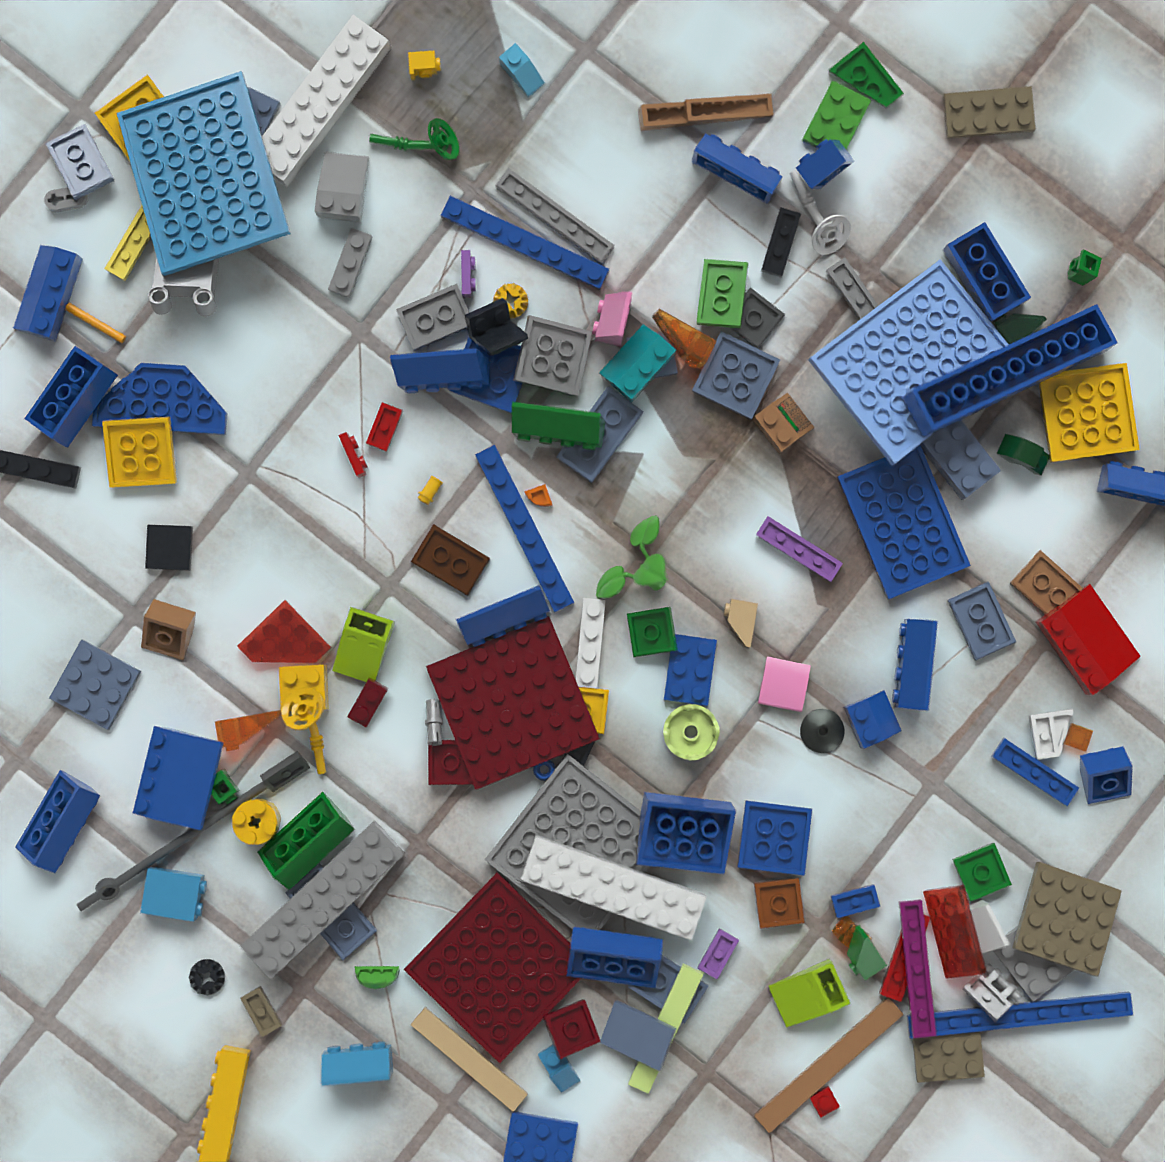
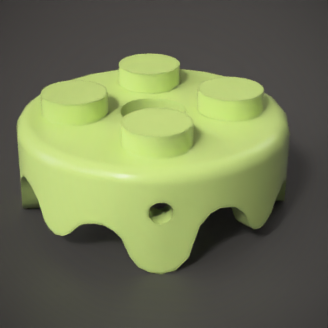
M695 704L682 705L673 710L667 717L663 728L664 741L673 754L686 760H698L710 754L715 748L720 735L719 725L714 715L708 709ZM693 725L696 727L697 735L694 738H687L684 731L687 726Z

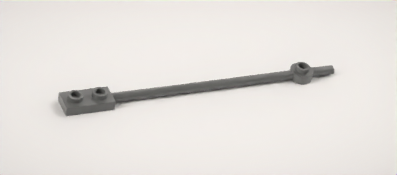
M298 751L261 774V783L206 818L202 830L191 828L117 878H104L100 880L95 886L96 892L77 903L78 909L83 911L100 899L110 900L116 897L120 891L119 886L236 810L242 803L253 799L268 788L275 792L310 768L308 762Z

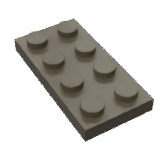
M1032 86L944 93L943 95L947 139L1034 132L1036 130Z

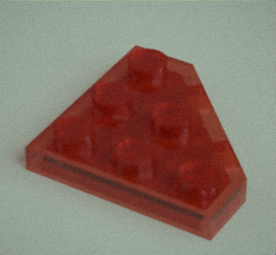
M284 600L237 645L252 662L317 663L332 648L287 600Z

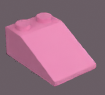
M632 292L605 294V299L599 301L597 313H601L599 322L595 321L592 334L596 335L595 341L621 347L631 306Z

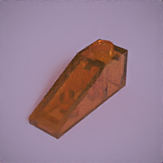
M659 308L652 318L670 344L676 349L680 358L686 360L685 363L693 368H700L705 365L717 341Z
M278 710L215 721L218 741L224 742L223 747L226 748V751L239 749V744H245L282 716V712Z

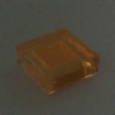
M1070 723L1063 744L1086 752L1093 730Z

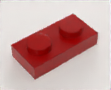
M382 402L366 444L387 452L403 410Z
M347 432L338 435L356 476L360 478L366 475L365 469L368 466L363 455L359 457L356 448H359L354 435L350 437Z

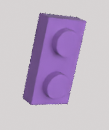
M461 250L463 298H472V292H476V279L471 278V270H475L476 264L475 257H471L470 250Z
M719 928L697 968L718 979L739 939Z

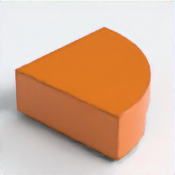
M545 484L524 491L527 498L538 506L548 507L553 505Z

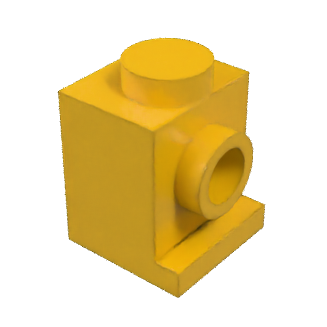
M434 50L408 52L411 80H416L418 75L421 78L432 77V74H437V71H441L440 57L436 58Z

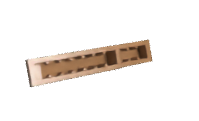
M771 94L686 99L684 102L643 104L638 109L640 131L772 117L773 107Z

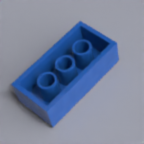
M985 222L950 242L943 249L970 296L991 323L1026 303L1031 298Z
M74 346L24 419L51 439L68 448L118 374Z

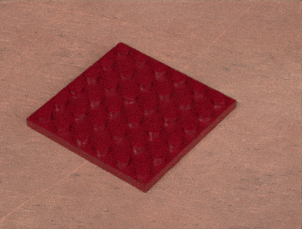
M549 616L426 666L475 790L600 740Z
M498 872L403 969L499 1064L543 1019L542 1016L547 1015L582 979L567 976L571 943Z

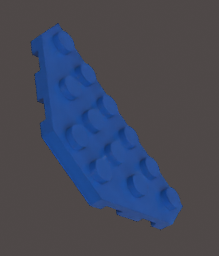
M140 363L126 378H123L111 388V391L101 399L93 411V427H103L102 422L105 420L170 417L172 432L226 435L227 412L185 365Z

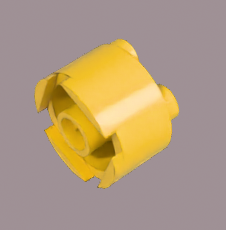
M258 798L242 803L232 816V826L236 836L244 843L250 845H259L272 839L277 834L281 822L280 812L277 807L270 801ZM254 817L261 819V822L258 823L259 826L253 825Z

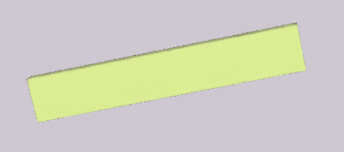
M684 963L657 1018L677 1028L674 1037L703 976V972ZM638 1061L628 1085L649 1094L659 1071Z

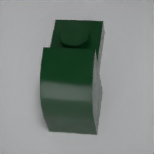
M1005 434L996 453L1008 462L1022 465L1034 474L1041 476L1050 458V455L1043 451V447L1027 439L1010 434Z

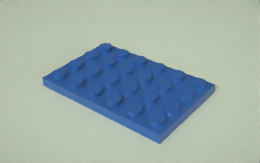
M920 444L894 465H891L886 457L837 477L887 599L971 566Z

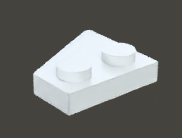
M1073 709L1029 715L1037 760L1060 756L1063 748L1062 743L1068 731L1067 727L1073 715Z

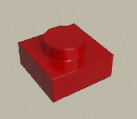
M829 1086L817 1091L810 1097L820 1117L840 1107Z

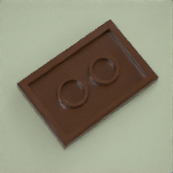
M433 524L411 562L468 596L489 562L490 557Z

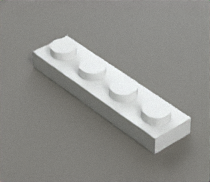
M583 598L576 671L578 687L597 688L605 600Z

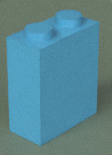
M153 866L148 868L140 913L186 921L197 920L198 916L201 917L203 911V903H200L201 894L206 892L207 881H204L205 875Z

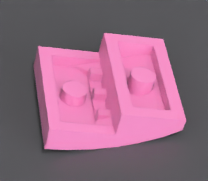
M767 657L758 704L802 712L811 665Z

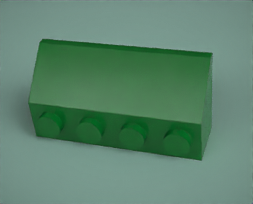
M512 402V433L517 437V440L530 442V439H537L539 443L551 445L552 442H560V445L564 447H574V444L582 445V448L586 450H595L596 447L602 448L606 422L601 413Z
M322 791L257 853L272 877L290 890L348 837L355 828L342 811Z

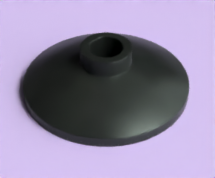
M828 709L811 711L805 716L800 726V735L803 743L810 750L817 753H828L835 750L843 741L845 734L841 718L835 712ZM821 727L827 728L826 735L819 733Z

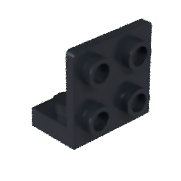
M504 298L465 315L469 338L490 356L499 354L503 350L516 346L528 339V334L510 320L508 304Z

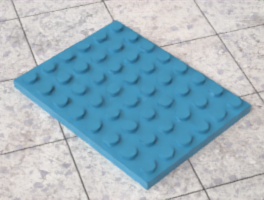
M242 71L117 113L163 276L291 234Z

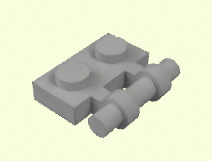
M988 964L983 970L989 976L985 978L979 972L963 987V990L996 1022L1012 1006L1007 998L1010 996L1017 1002L1022 995L1016 990L1017 987L1013 983L1010 984L1002 976V972L998 968L995 969L991 964ZM996 982L1004 991L1000 993L992 983Z

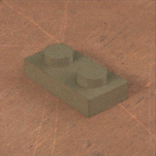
M261 986L240 998L261 1037L283 1025Z

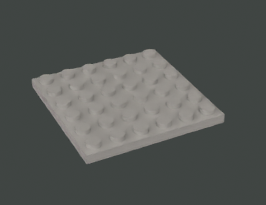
M569 754L564 757L485 858V861L572 929L573 927L601 930L614 912L521 880L536 835L644 873L650 867L637 865L636 863L641 811Z

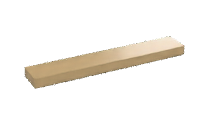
M424 1007L411 1023L413 1028L511 1111L514 1112L528 1095L524 1089L427 1007Z

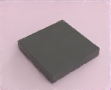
M750 287L745 293L741 328L730 329L758 349L784 317L785 313Z

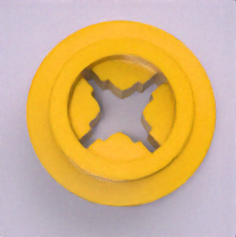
M514 283L504 284L496 290L493 302L501 298L507 300V293L509 292L512 298H517L514 301L515 309L507 303L510 319L517 318L527 309V293L521 286Z

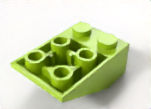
M350 607L332 671L367 682L368 678L376 681L395 621Z
M830 959L768 985L786 1027L831 1013L851 1004Z

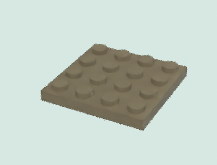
M1036 862L1012 948L1098 977L1122 890L1041 862Z

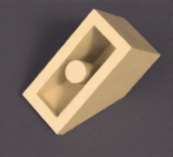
M731 599L730 603L725 604L723 616L727 617L726 622L743 646L750 648L758 603Z

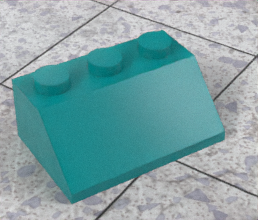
M643 324L599 374L632 403L676 355V349L663 337Z

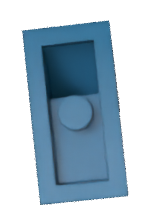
M553 1044L538 1053L540 1060L550 1074V1079L561 1092L581 1081L567 1057L558 1059Z

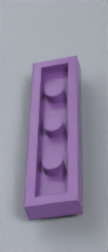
M769 516L766 517L756 533L757 537L829 582H832L843 564Z

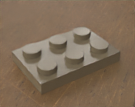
M980 1031L912 1038L916 1081L918 1083L985 1077Z

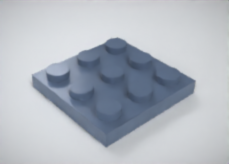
M721 331L692 392L752 420L780 359Z
M81 639L49 699L109 730L141 671Z

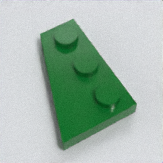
M864 42L829 69V72L884 108H888L904 95L900 87Z

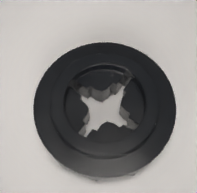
M203 959L193 965L188 978L191 987L197 994L207 996L221 989L225 981V973L218 962L212 959ZM211 969L210 978L213 981H207L202 985L203 977L200 974H206Z

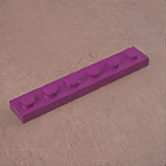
M922 900L898 901L912 1037L936 1036Z

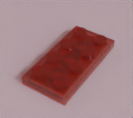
M964 885L933 888L923 891L945 978L978 976L987 973Z

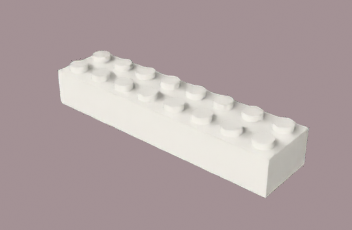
M352 15L262 136L273 176L286 187H288L391 49L388 39L355 15Z
M539 835L535 836L521 876L523 881L690 940L693 938L707 898L703 893Z

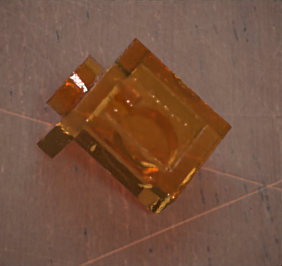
M844 916L832 929V932L842 944L849 948L855 927L858 925L849 916ZM865 931V933L868 935V937H869L870 940H871L872 937L870 936L869 933H867V932Z

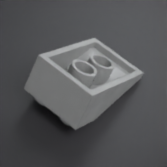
M325 152L314 211L318 218L361 222L369 157Z

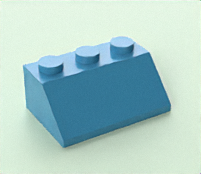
M374 1042L369 1047H363V1044H352L347 1049H341V1046H330L322 1053L321 1086L390 1080L393 1073L391 1044L386 1045L385 1042Z

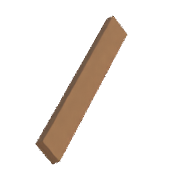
M886 997L754 1114L755 1118L768 1133L772 1132L904 1014L890 998Z

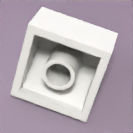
M979 899L957 910L959 917L956 919L961 929L967 930L970 936L967 938V941L972 950L976 949L982 954L1009 945L989 903Z

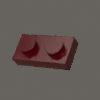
M368 678L347 717L367 727L388 688Z

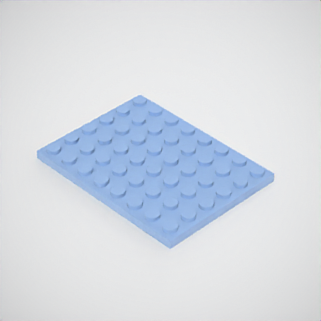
M940 259L811 356L808 361L890 464L894 465L932 435L922 436L903 397L912 389L1009 344Z

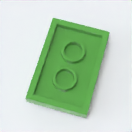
M832 80L802 141L816 147L825 139L828 141L830 139L839 140L847 149L871 100Z
M704 259L697 325L741 328L748 262Z

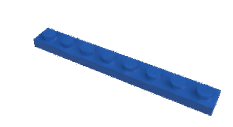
M449 196L441 213V217L598 290L601 289L609 272V268L452 196Z
M493 445L475 454L554 612L573 604L574 601L496 446Z

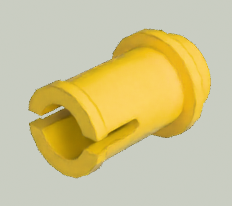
M431 475L423 490L418 492L419 496L417 498L426 505H429L430 502L433 503V497L443 482Z

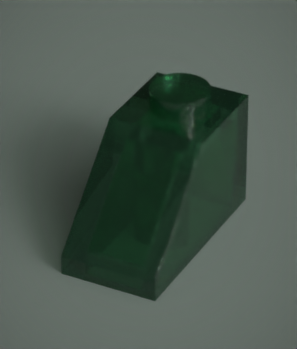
M1013 313L1008 318L1004 315L995 325L1006 342L1012 344L1030 335L1047 318L1045 316Z

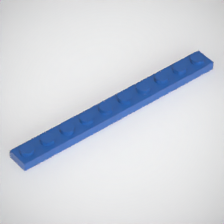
M1128 991L1014 1003L996 1022L981 1007L934 1012L936 1036L1131 1016L1133 1015L1131 993ZM909 1014L907 1015L909 1038L912 1039L911 1018Z

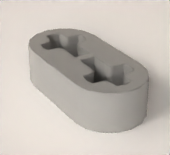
M67 187L49 191L44 197V202L50 210L60 212L84 207L87 204L88 195L79 198V202H76L74 199H68L73 196ZM54 196H56L58 199H64L62 201H58L57 206L50 203V201L54 200Z

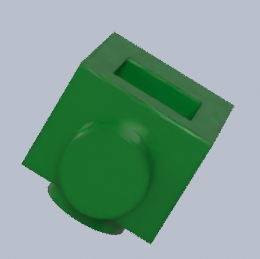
M1084 249L1081 250L1080 256L1074 258L1069 264L1068 279L1081 286L1098 277L1102 258Z
M225 769L216 773L211 795L219 805L224 802L228 805L238 798L236 793L240 791ZM222 784L228 786L227 792L221 791Z

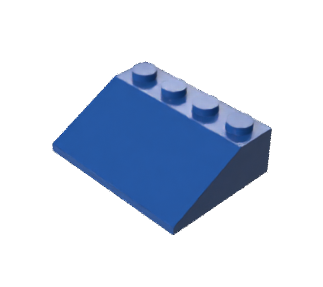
M154 726L133 814L202 830L224 742L172 728Z
M644 792L640 813L637 865L725 874L736 815L734 806L731 802Z

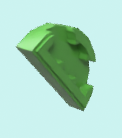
M354 966L356 979L361 985L371 989H380L391 985L397 979L400 971L399 966Z

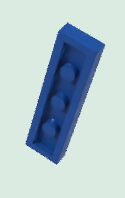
M1005 738L1001 740L991 755L992 758L1065 806L1069 805L1079 789L1078 786Z

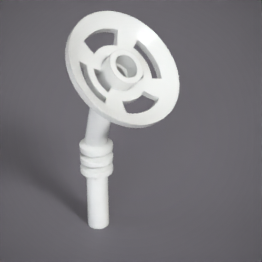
M797 169L790 172L789 174L800 194L799 199H802L801 203L805 204L803 207L807 208L817 225L812 235L813 249L822 255L836 252L845 244L850 235L851 226L849 220L842 215H832L823 219L815 206L816 201L812 200L814 197L810 196L812 194L811 191L808 192ZM840 222H842V224H843V231H842V233H840V232H841V226H840V224H839ZM834 239L837 240L832 245L825 247V243L833 241Z

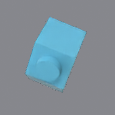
M516 43L499 56L501 67L528 97L545 84L531 60Z

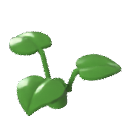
M657 515L640 522L633 529L630 536L631 544L635 547L640 546V550L646 558L644 563L640 565V568L634 575L628 572L624 573L622 566H615L607 570L597 585V599H607L617 595L624 587L626 577L634 579L637 585L649 586L655 591L665 585L667 578L664 557L661 554L649 556L645 550V545L653 543L658 535L660 521Z

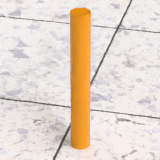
M70 302L66 305L65 310L118 342L123 343L126 336Z

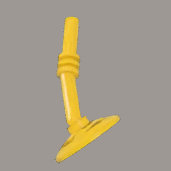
M305 687L295 690L287 697L282 707V718L284 723L294 730L309 728L311 734L309 737L311 750L314 751L317 773L324 774L326 773L323 755L324 742L316 723L322 715L324 701L318 691ZM304 695L314 696L312 701L301 700V696ZM294 702L295 704L292 708V716H289L291 705ZM298 720L302 722L307 721V724L297 725L294 723H296Z

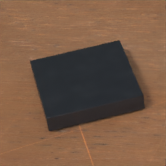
M147 524L145 569L191 571L193 527Z

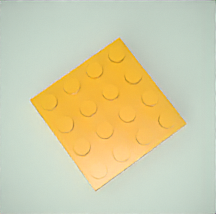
M1127 363L1064 371L1038 383L1050 463L1140 450Z

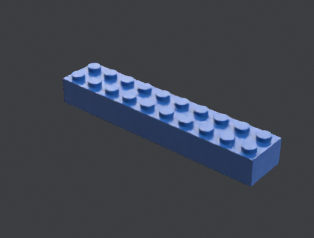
M1096 304L916 387L903 397V400L922 436L926 437L1108 351L1118 342Z

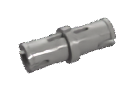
M435 699L426 700L427 720H425V726H427L428 745L437 746L442 744L441 725H443V719L440 718V701L437 699L435 702Z

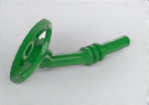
M435 118L428 124L430 141L408 140V138L404 140L403 137L399 139L398 136L393 138L370 134L369 137L370 143L392 146L394 149L399 148V150L403 148L404 151H407V149H435L446 160H453L459 154V142L455 132L447 122L440 118ZM448 145L452 147L451 154L446 151Z

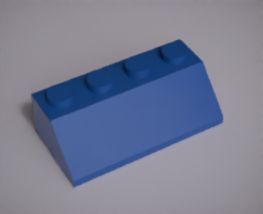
M705 134L693 152L692 162L768 204L783 176L779 175L780 172L771 166L767 168L761 165V161L756 157L743 155L742 151L736 146L725 145L718 136Z
M40 245L16 317L14 329L56 342L65 316V307L69 303L83 258L77 253L61 248Z
M478 349L390 355L397 386L403 389L405 393H418V390L426 389L428 392H438L439 388L460 390L463 386L479 389L482 388V385H489V358Z
M1110 461L1109 464H1105L1101 468L1097 492L1165 506V472L1153 471V473L1144 472L1145 468L1131 466L1130 469L1123 467V463Z
M538 585L460 617L456 621L467 645L472 644L473 647L486 643L485 638L493 635L495 639L505 635V630L511 627L517 630L527 626L526 621L533 618L535 622L547 617L546 613L550 612Z
M904 619V623H900L899 636H902V644L898 645L897 658L900 659L899 667H896L894 680L898 682L897 690L894 689L892 694V702L895 703L897 708L929 711L938 621Z
M60 770L15 848L34 866L56 873L70 847L74 844L81 828L85 825L89 814L96 806L100 795L87 784Z
M573 927L567 976L656 988L663 939Z

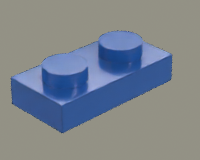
M874 884L831 895L836 918L880 907Z

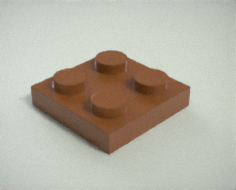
M799 878L754 883L760 928L805 923Z

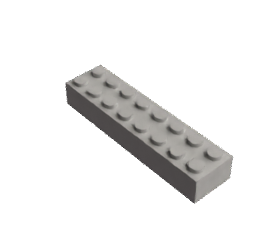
M373 821L240 947L271 980L397 862L405 852L376 821Z

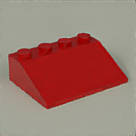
M1091 584L1086 585L1061 605H1058L1048 614L1035 621L1087 695L1096 694L1141 657Z

